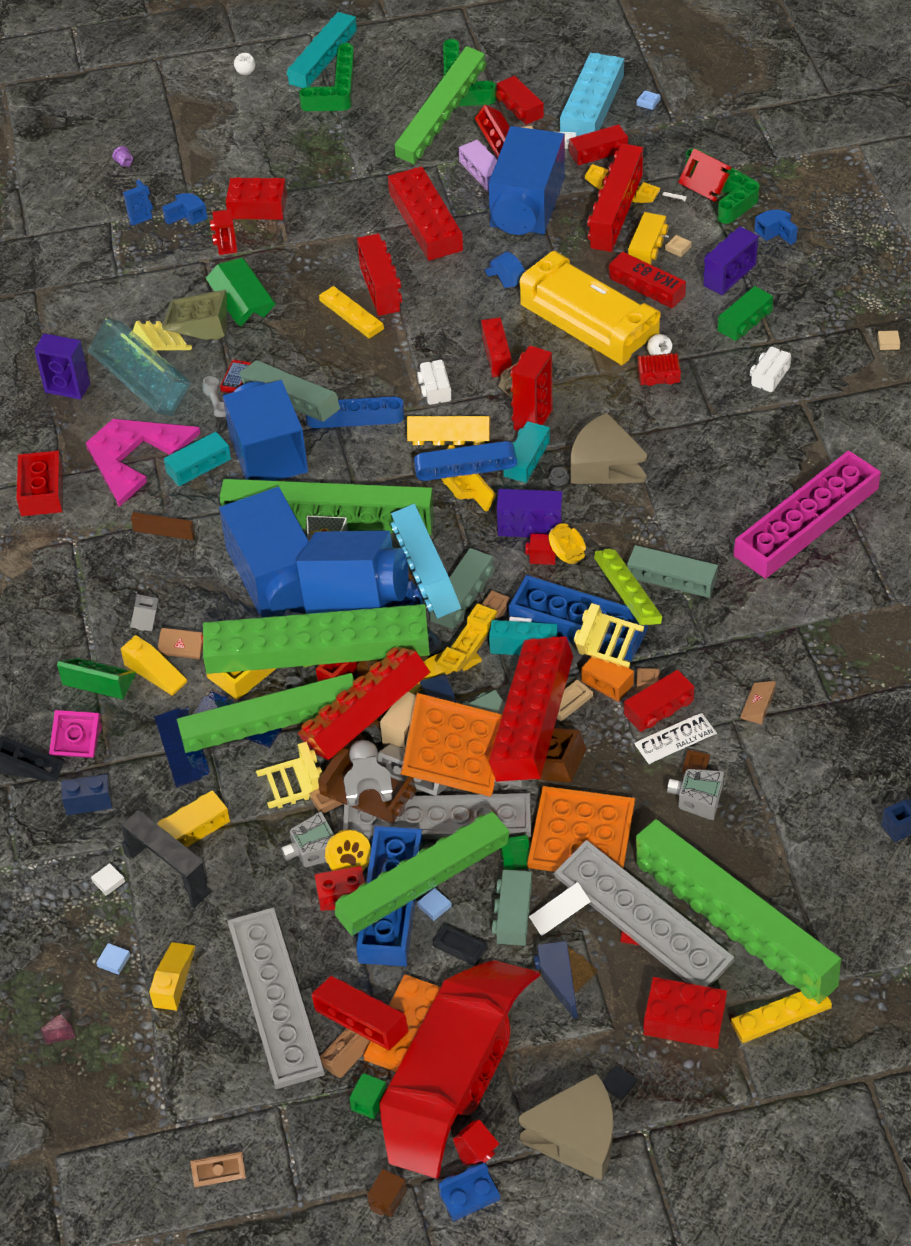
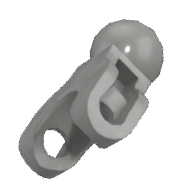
M369 740L355 742L349 751V758L353 767L344 777L348 807L359 805V795L367 789L378 791L383 802L393 801L390 772L377 763L378 750L376 746Z

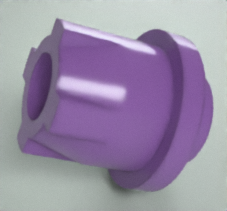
M126 146L117 147L112 155L114 161L118 162L122 167H130L134 159Z

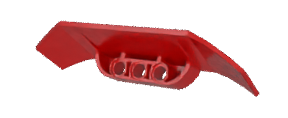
M493 960L462 971L444 980L380 1101L381 1120L389 1164L439 1179L445 1145L451 1126L457 1114L469 1115L477 1109L509 1045L510 1021L508 1013L516 998L530 983L540 976V972Z

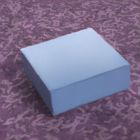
M644 90L637 99V106L653 110L659 103L661 95Z
M436 888L417 902L418 907L433 921L451 908V902Z
M108 943L96 962L97 966L119 975L130 957V952Z

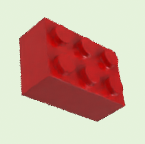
M230 178L226 208L227 210L231 209L232 219L283 220L287 200L285 178Z
M59 451L18 454L16 500L21 516L62 512L63 465Z
M653 977L644 1017L643 1035L718 1049L726 1007L727 990Z

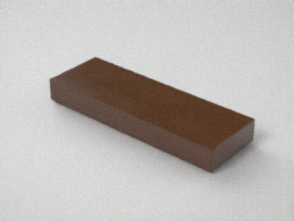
M133 512L131 515L133 531L194 540L193 521Z

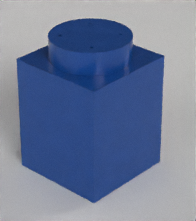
M282 380L268 384L259 381L249 382L238 387L233 393L223 395L229 437L246 480L278 481L308 472L303 429Z
M390 531L315 532L296 561L306 614L386 608L391 605L392 601H403L407 593L409 580L407 557L403 549L393 548Z

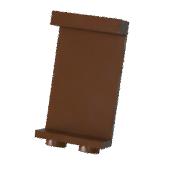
M342 748L336 753L318 780L321 795L345 805L348 804L344 777L353 767L349 758V750ZM409 776L405 783L391 778L393 801L383 802L378 791L367 789L359 795V805L350 807L393 824L398 816H402L408 800H412L415 796L414 777Z

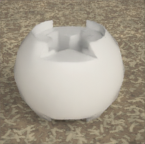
M241 53L234 60V67L241 75H249L255 69L256 62L254 57L248 53Z
M664 334L654 335L648 341V352L653 356L670 354L672 351L670 338Z

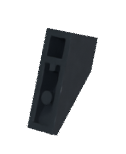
M2 735L0 736V772L7 775L57 782L64 761Z

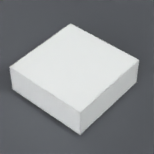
M110 863L91 877L92 882L106 896L125 882L124 877Z

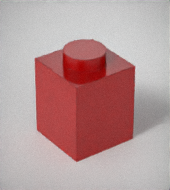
M531 534L530 542H526L525 551L526 555H529L530 564L555 565L556 554L550 545L549 535Z

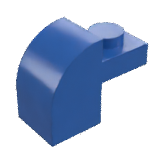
M183 193L175 195L176 201L162 206L164 220L168 225L183 218L191 226L208 219L205 203L194 194Z
M768 210L755 217L754 231L766 241L779 235L791 245L797 240L798 227L790 222V213L783 210Z
M504 252L491 260V266L485 269L487 276L498 275L504 288L514 287L519 284L521 276L526 272L518 258L510 252Z

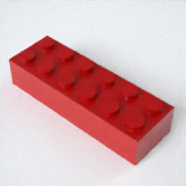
M621 143L619 151L616 150L614 163L610 164L609 175L605 176L604 188L600 189L598 202L594 203L593 214L589 215L587 226L590 227L588 232L590 248L613 252L643 176V147Z
M421 166L389 175V194L427 260L430 261L463 251L462 232L424 168Z
M401 647L391 649L387 652V657L381 662L373 664L365 676H360L354 680L351 688L339 693L331 705H326L320 709L317 717L306 721L297 734L303 742H307L309 750L313 749L317 756L328 760L331 759L430 673V670L416 651Z

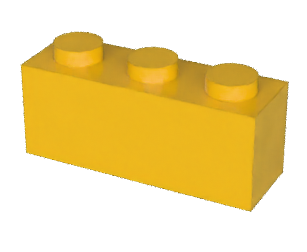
M644 212L628 248L629 255L650 265L653 260L657 259L658 247L661 248L663 244V235L666 236L668 233L669 225L666 224V216Z
M212 790L205 795H201L189 805L181 807L169 817L161 819L157 825L185 847H189L229 823L230 819L227 807Z

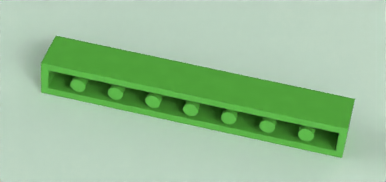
M468 46L465 47L395 143L396 157L415 164L418 159L422 158L424 150L432 144L434 136L440 133L442 125L450 119L452 111L458 108L460 100L463 96L467 95L470 86L476 83L478 75L485 70L487 64L485 62V53Z
M350 673L178 718L177 723L185 753L198 751L214 745H221L233 740H240L256 734H263L267 731L285 728L314 719L319 715L320 709L326 705H331L339 693L353 686V675Z
M493 811L486 815H480L473 823L458 828L449 837L439 839L435 845L428 849L420 850L416 856L409 860L401 861L394 869L382 872L370 883H363L351 894L341 896L336 902L335 916L350 935L353 936L507 845L510 831Z

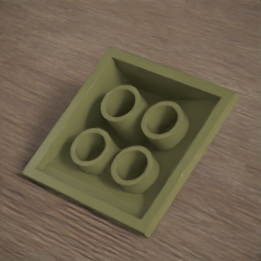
M226 290L170 300L162 325L163 330L204 340L221 339L225 336L227 330Z

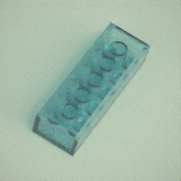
M105 318L88 350L91 355L159 414L173 416L191 384L186 377L121 321Z

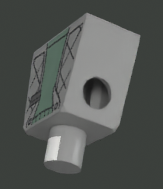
M688 769L685 772L683 781L669 780L667 793L679 795L680 809L709 820H714L723 788L724 772Z
M322 812L317 813L290 830L292 843L281 848L286 861L298 856L304 867L326 862L325 848L329 839L334 834Z

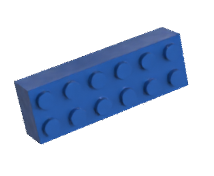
M528 575L525 576L509 605V618H530L533 623L558 624V637L567 636L568 641L576 643L574 642L575 634L578 629L581 630L584 623L582 622L583 614L586 609L589 610L591 603L599 605L602 614L640 625L627 606ZM610 622L599 650L600 652L606 653L617 624ZM641 625L644 626L643 632L635 630L624 659L633 660L648 630V625ZM622 627L612 653L613 656H619L629 630L628 627Z
M375 826L366 882L370 883L382 872L390 871L397 867L401 861L409 860L416 856L423 849L422 829ZM416 898L359 932L357 941L358 963L407 967Z

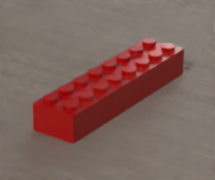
M567 636L524 640L489 758V764L496 782L541 779L573 660Z

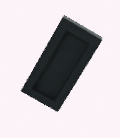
M446 924L433 942L435 948L473 966H477L488 949L487 943Z

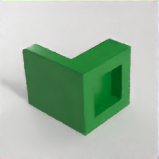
M528 835L508 838V844L500 848L504 870L528 868L530 853Z
M362 1074L349 1098L351 1110L375 1119L380 1109V1101L387 1090L386 1082L370 1075Z

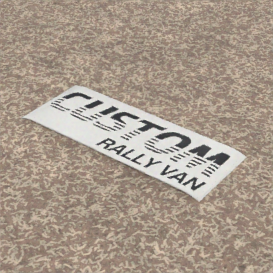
M700 713L643 738L634 744L648 764H651L656 760L715 735L717 732L705 716Z

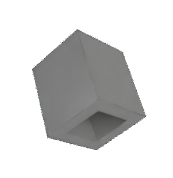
M137 594L131 628L152 631L158 598Z

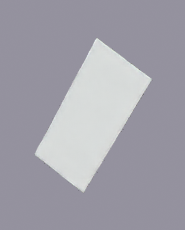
M577 882L530 915L529 918L540 935L543 936L591 901Z

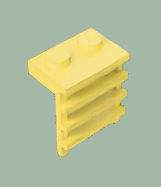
M136 321L132 335L129 337L130 346L144 366H152L157 350H191L192 346L186 345V342L179 333L163 330V324L160 321H156V324H152L150 321H146V324H141L140 321Z
M591 603L589 610L586 609L583 614L582 622L584 623L582 628L577 630L574 638L579 654H586L594 659H602L604 662H611L619 667L629 668L630 663L624 661L635 630L643 632L644 626L602 614L600 606ZM610 622L617 625L604 655L599 653ZM622 627H628L629 630L618 658L611 657Z
M307 742L298 744L300 758L256 771L258 777L267 776L275 800L267 802L269 809L276 806L279 809L283 807V804L290 802L291 805L296 804V800L303 798L305 801L309 800V793L319 789L318 780L323 773L320 767L316 768L317 758L313 749L309 750ZM293 767L301 793L293 794L285 772L286 768ZM273 772H280L288 794L287 797L280 798L272 776Z

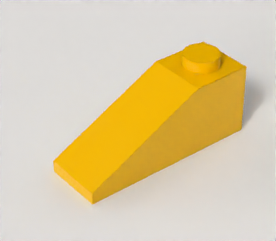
M135 635L121 648L123 662L126 667L173 696L187 683V679L151 644Z
M171 942L155 972L149 993L154 1008L178 1010L194 955L195 945Z

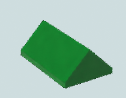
M77 657L61 660L57 663L62 685L122 700L136 675L135 671Z

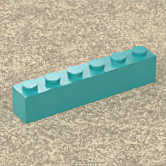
M337 12L330 19L328 24L314 37L313 41L305 48L301 55L296 58L295 62L288 67L287 76L290 85L300 88L311 86L337 55L338 46L347 43L357 32L355 16Z

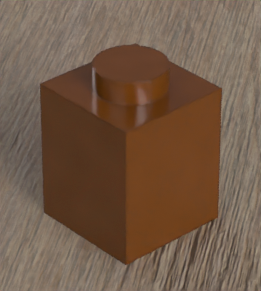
M382 1169L367 1194L370 1209L378 1215L385 1214L392 1217L407 1192L406 1180Z

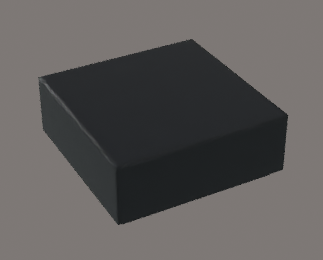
M617 1065L603 1080L606 1090L621 1101L637 1083V1078Z

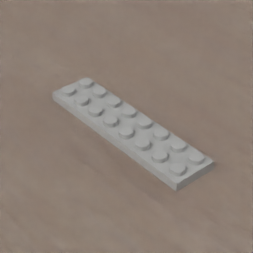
M530 793L492 794L491 797L481 794L414 796L412 800H408L402 816H398L393 824L344 804L343 830H355L362 833L368 841H373L375 826L422 829L423 840L441 839L454 834L458 828L473 823L480 815H486L493 811L510 831L509 838L524 835L531 837Z
M587 840L554 872L555 877L568 888L578 882L591 901L588 903L686 983L711 987L734 962L733 955Z
M274 907L227 920L275 1088L279 1089L324 1076V1069Z

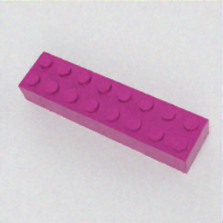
M848 450L735 539L734 557L767 579L878 490L881 471Z

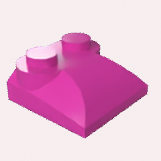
M55 710L49 755L94 758L98 735L102 729L101 715L91 712Z

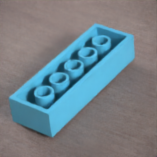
M599 53L589 54L560 116V132H576V136L600 130L623 79L624 58Z
M415 504L391 513L394 522L390 524L401 549L406 554L408 565L423 599H426L425 603L429 612L434 611L438 619L461 609L449 576Z

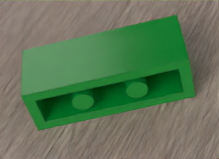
M754 286L718 316L717 331L734 341L745 336L753 326L758 325L766 315L772 312L773 295Z

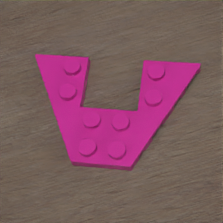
M112 419L86 442V447L90 455H92L93 461L98 466L110 492L116 499L117 505L120 507L147 483L146 476L121 463L127 455L143 441L169 455L173 454L192 442L200 434V428Z

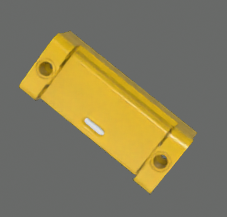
M557 251L550 252L524 272L520 278L521 305L622 366L651 337L659 334L660 311L646 303L640 305L571 265L570 259Z

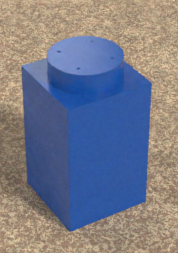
M510 126L489 180L490 227H497L514 235H522L528 232L545 234L565 178V133Z
M276 487L219 507L226 550L260 617L284 616L286 609L297 613L305 612L296 561L309 541L281 489Z

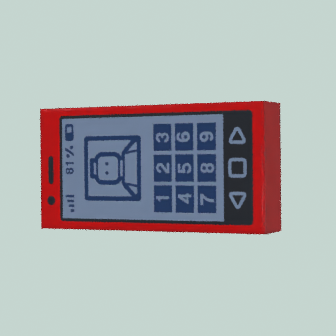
M232 360L220 385L221 392L233 393L238 387L242 386L243 383L239 372L248 367L251 362Z

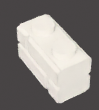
M770 347L766 353L763 352L760 355L759 363L753 365L750 371L752 386L760 389L762 387L763 390L772 393L790 368L791 354L774 347Z
M437 360L432 363H421L420 372H417L419 384L423 383L421 386L422 397L427 398L429 405L451 401V387L444 362Z

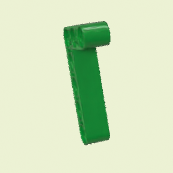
M448 39L443 43L444 76L459 57V42L455 39ZM476 81L475 84L470 86L467 95L463 96L460 100L459 106L494 104L496 102L495 83L492 81Z
M343 43L338 46L335 87H305L299 91L302 110L344 111L351 108L355 66L354 47L352 44Z
M697 148L689 149L686 152V164L690 158L693 149ZM696 160L695 165L691 171V174H693L699 161ZM723 168L722 171L728 173L729 176L722 191L728 195L719 201L718 221L723 224H729L758 203L760 185L757 181L734 168L731 171Z

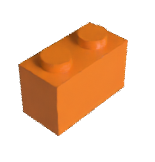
M591 657L582 667V682L619 702L634 685V671L624 666L619 667L614 663H607L602 659Z

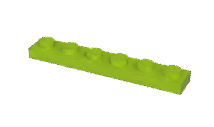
M605 549L603 551H595L594 559L640 625L661 624L662 615L616 550Z

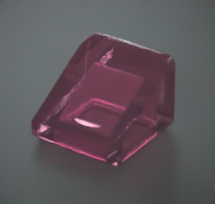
M61 1014L40 1029L46 1044L70 1040L75 1037L71 1025Z

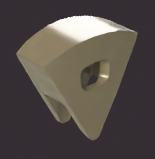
M607 413L590 421L575 439L571 452V483L617 484L645 482L646 474L638 463L646 461L647 454Z
M595 1074L521 1114L519 1124L525 1130L520 1134V1142L559 1162L602 1180L608 1169L612 1153L613 1113L608 1092L599 1076Z

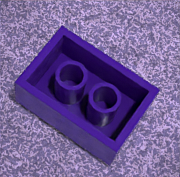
M739 226L723 242H720L715 249L708 252L704 258V286L723 295L755 267L759 236Z
M44 333L34 351L45 393L81 400L90 385L81 340Z
M499 489L497 501L498 536L530 538L531 534L549 535L551 529L562 523V491Z

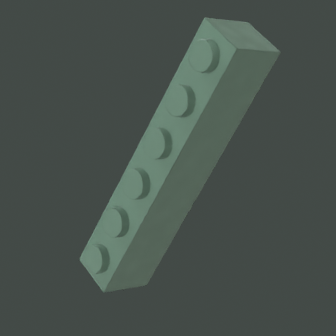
M254 361L239 372L243 385L256 381L268 384L282 380L294 410L322 422L340 409L338 396L334 391L260 361Z

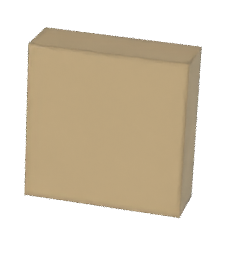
M675 235L665 245V250L682 257L692 247V242Z
M878 331L877 337L880 350L900 349L898 331Z

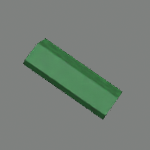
M244 258L217 264L206 277L214 291L226 290L227 311L236 324L240 326L253 313L264 318L276 305Z

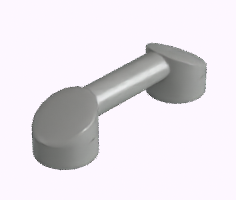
M207 376L203 379L202 387L203 392L212 401L214 416L226 417L224 402H220L217 395L219 380L214 376Z

